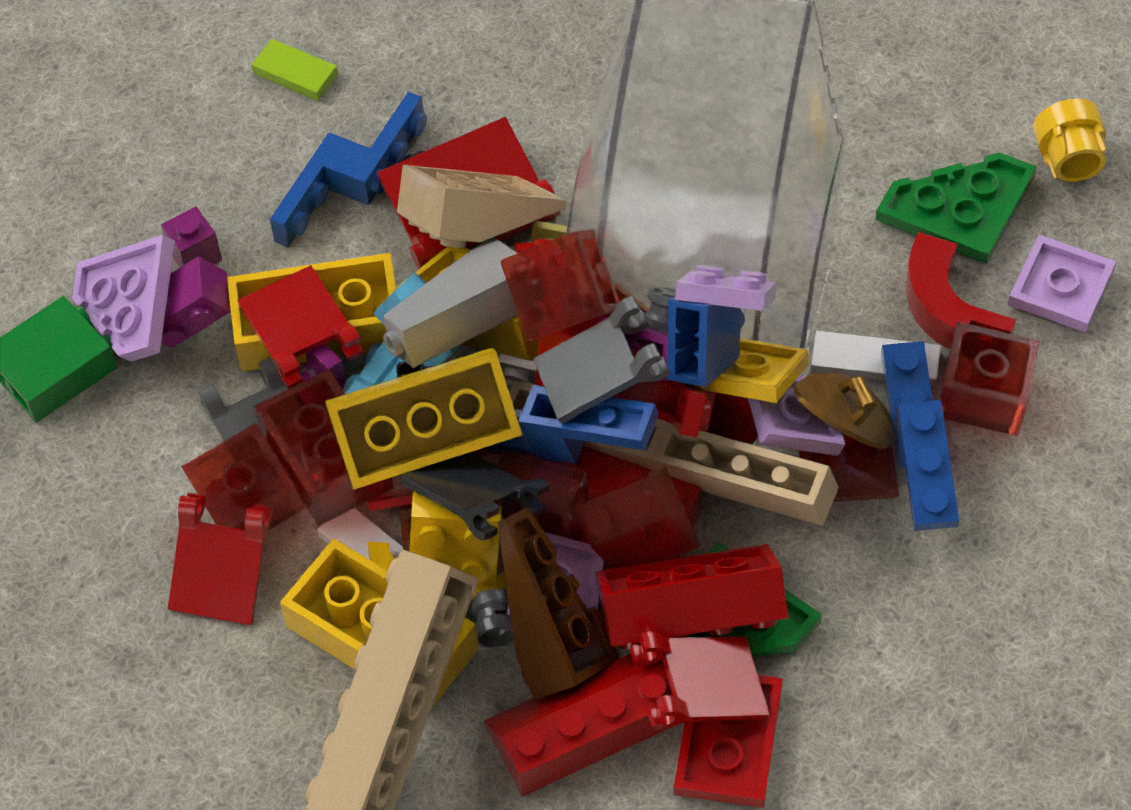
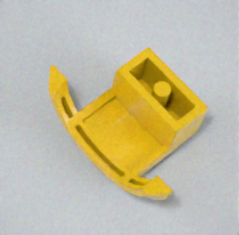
M413 491L409 552L449 565L478 578L472 599L475 598L476 593L483 590H507L505 572L503 571L496 575L500 538L499 529L496 536L484 541L479 540L471 533L462 517ZM502 505L499 506L498 515L487 519L488 523L498 528V521L501 520ZM367 541L368 557L370 560L388 571L391 562L395 559L389 549V543Z

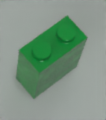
M64 295L0 337V383L35 423L117 369L113 356L115 351L112 349L113 344L110 342L111 338L109 335L102 336L92 327L93 324L89 320L90 316L81 305L74 307Z

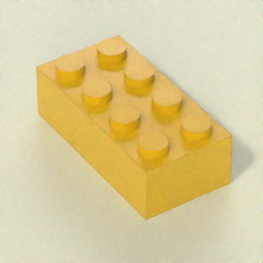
M391 253L311 264L346 320L359 333L361 341L358 343L363 349V353H368L370 348L376 343L381 345L387 330L386 326L373 312L396 290ZM310 265L227 277L234 344L241 372L260 369L258 363L270 358V355L240 309L237 300ZM337 339L326 343L338 357L345 356ZM306 354L296 357L297 362H307Z
M493 348L326 401L353 490L522 436L500 362Z
M333 538L280 601L286 627L354 669L356 655L359 649L366 645L372 630L370 619L373 609L379 601L383 600L388 586L386 582L387 570ZM464 618L432 708L479 650L476 624Z

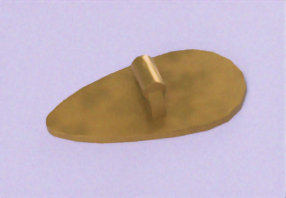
M815 373L802 378L795 385L794 393L800 403L823 422L841 433L877 449H887L895 441L891 417L883 403L869 389L863 376L853 378L852 376L838 373Z

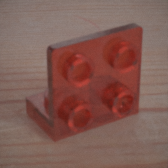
M594 228L572 232L501 260L505 278L526 338L529 341L545 337L591 319L610 315L619 303Z

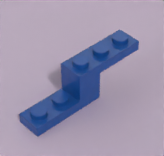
M407 92L371 148L328 133L270 218L274 242L289 247L296 235L301 236L308 226L309 216L314 208L322 206L325 202L328 190L367 205L371 203L377 193H383L384 188L377 176V172L397 164L400 159L407 155L408 145L413 137H419L424 131L427 116L424 114L422 96Z
M924 341L882 345L881 356L890 417L895 434L894 445L898 467H905L914 531L958 527L959 514L941 399L933 400Z
M533 385L523 410L514 409L522 436L478 450L576 466L585 441L645 451L659 413L656 405L653 403L610 397L561 424L557 419L545 387Z

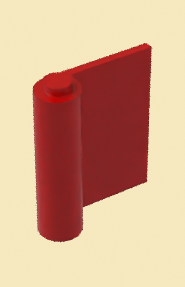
M506 116L377 172V176L413 245L409 247V250L418 269L448 246L441 245V240L430 238V233L419 231V227L409 225V220L397 213L403 165L518 176L555 194L547 180L539 181ZM561 210L535 221L546 222L559 216ZM535 221L497 235L495 238L499 241H504L531 229ZM466 241L465 248L472 250L482 242Z

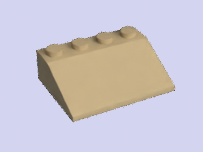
M403 165L397 213L407 218L409 225L419 227L421 232L430 233V238L441 240V245L465 248L466 241L482 242L566 208L567 200L518 176Z

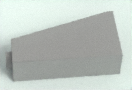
M495 237L483 241L383 315L387 330L383 337L389 352L394 357H400L414 368L545 302L536 266Z

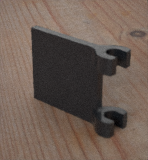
M471 452L401 475V484L462 517L471 533L477 539L483 541L498 534V528L490 525L487 519L499 514L500 505L516 499L520 508L525 509L528 507L534 517L546 513L548 510V505L541 503L537 496L549 491L550 485L547 481L535 478L525 482Z

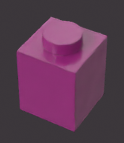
M197 206L161 224L163 235L175 241L173 259L179 268L198 256L212 264L222 261L216 232Z

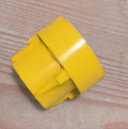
M1079 98L1063 100L1050 105L1036 117L1033 123L1034 135L1039 151L1044 158L1045 164L1050 166L1054 179L1058 178L1066 182L1083 181L1093 176L1095 177L1106 164L1104 153L1106 150L1104 142L1106 129L1100 110L1094 102Z

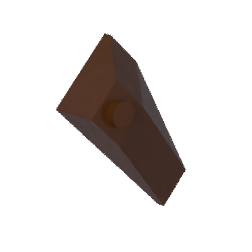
M529 508L522 509L498 521L516 659L521 669L522 678L529 687L533 699L536 700L574 687L619 659L620 657L615 646L611 647L602 616L595 606L586 607L576 592L580 584L573 573L567 576L563 573L556 562V548Z

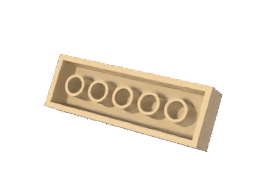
M401 549L399 557L391 562L386 575L388 586L383 600L376 604L371 614V633L366 645L359 649L355 658L354 669L356 673L351 687L345 690L339 701V720L334 732H331L324 742L322 748L324 760L318 776L311 780L307 788L305 798L308 804L305 810H395L478 578L449 565Z

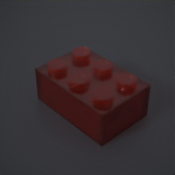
M329 369L254 406L260 435L318 526L371 500L372 497L379 496L394 488L391 477L353 490L326 406L327 400L345 395V392Z

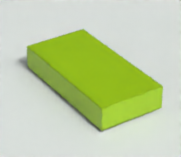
M274 39L269 41L251 64L253 74L316 101H319L338 75L336 65Z

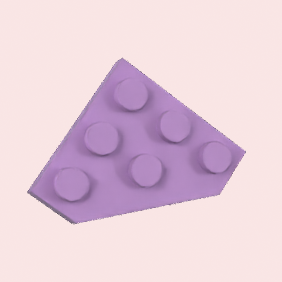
M165 235L150 238L77 262L72 295L73 301L77 306L81 305L90 316V322L102 336L109 335L111 338L110 342L113 344L112 349L116 354L130 362L160 353L175 243L174 240Z

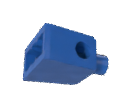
M675 297L668 299L667 365L671 373L667 376V379L707 387L730 367L740 354V329L745 323V317L741 308L675 300Z

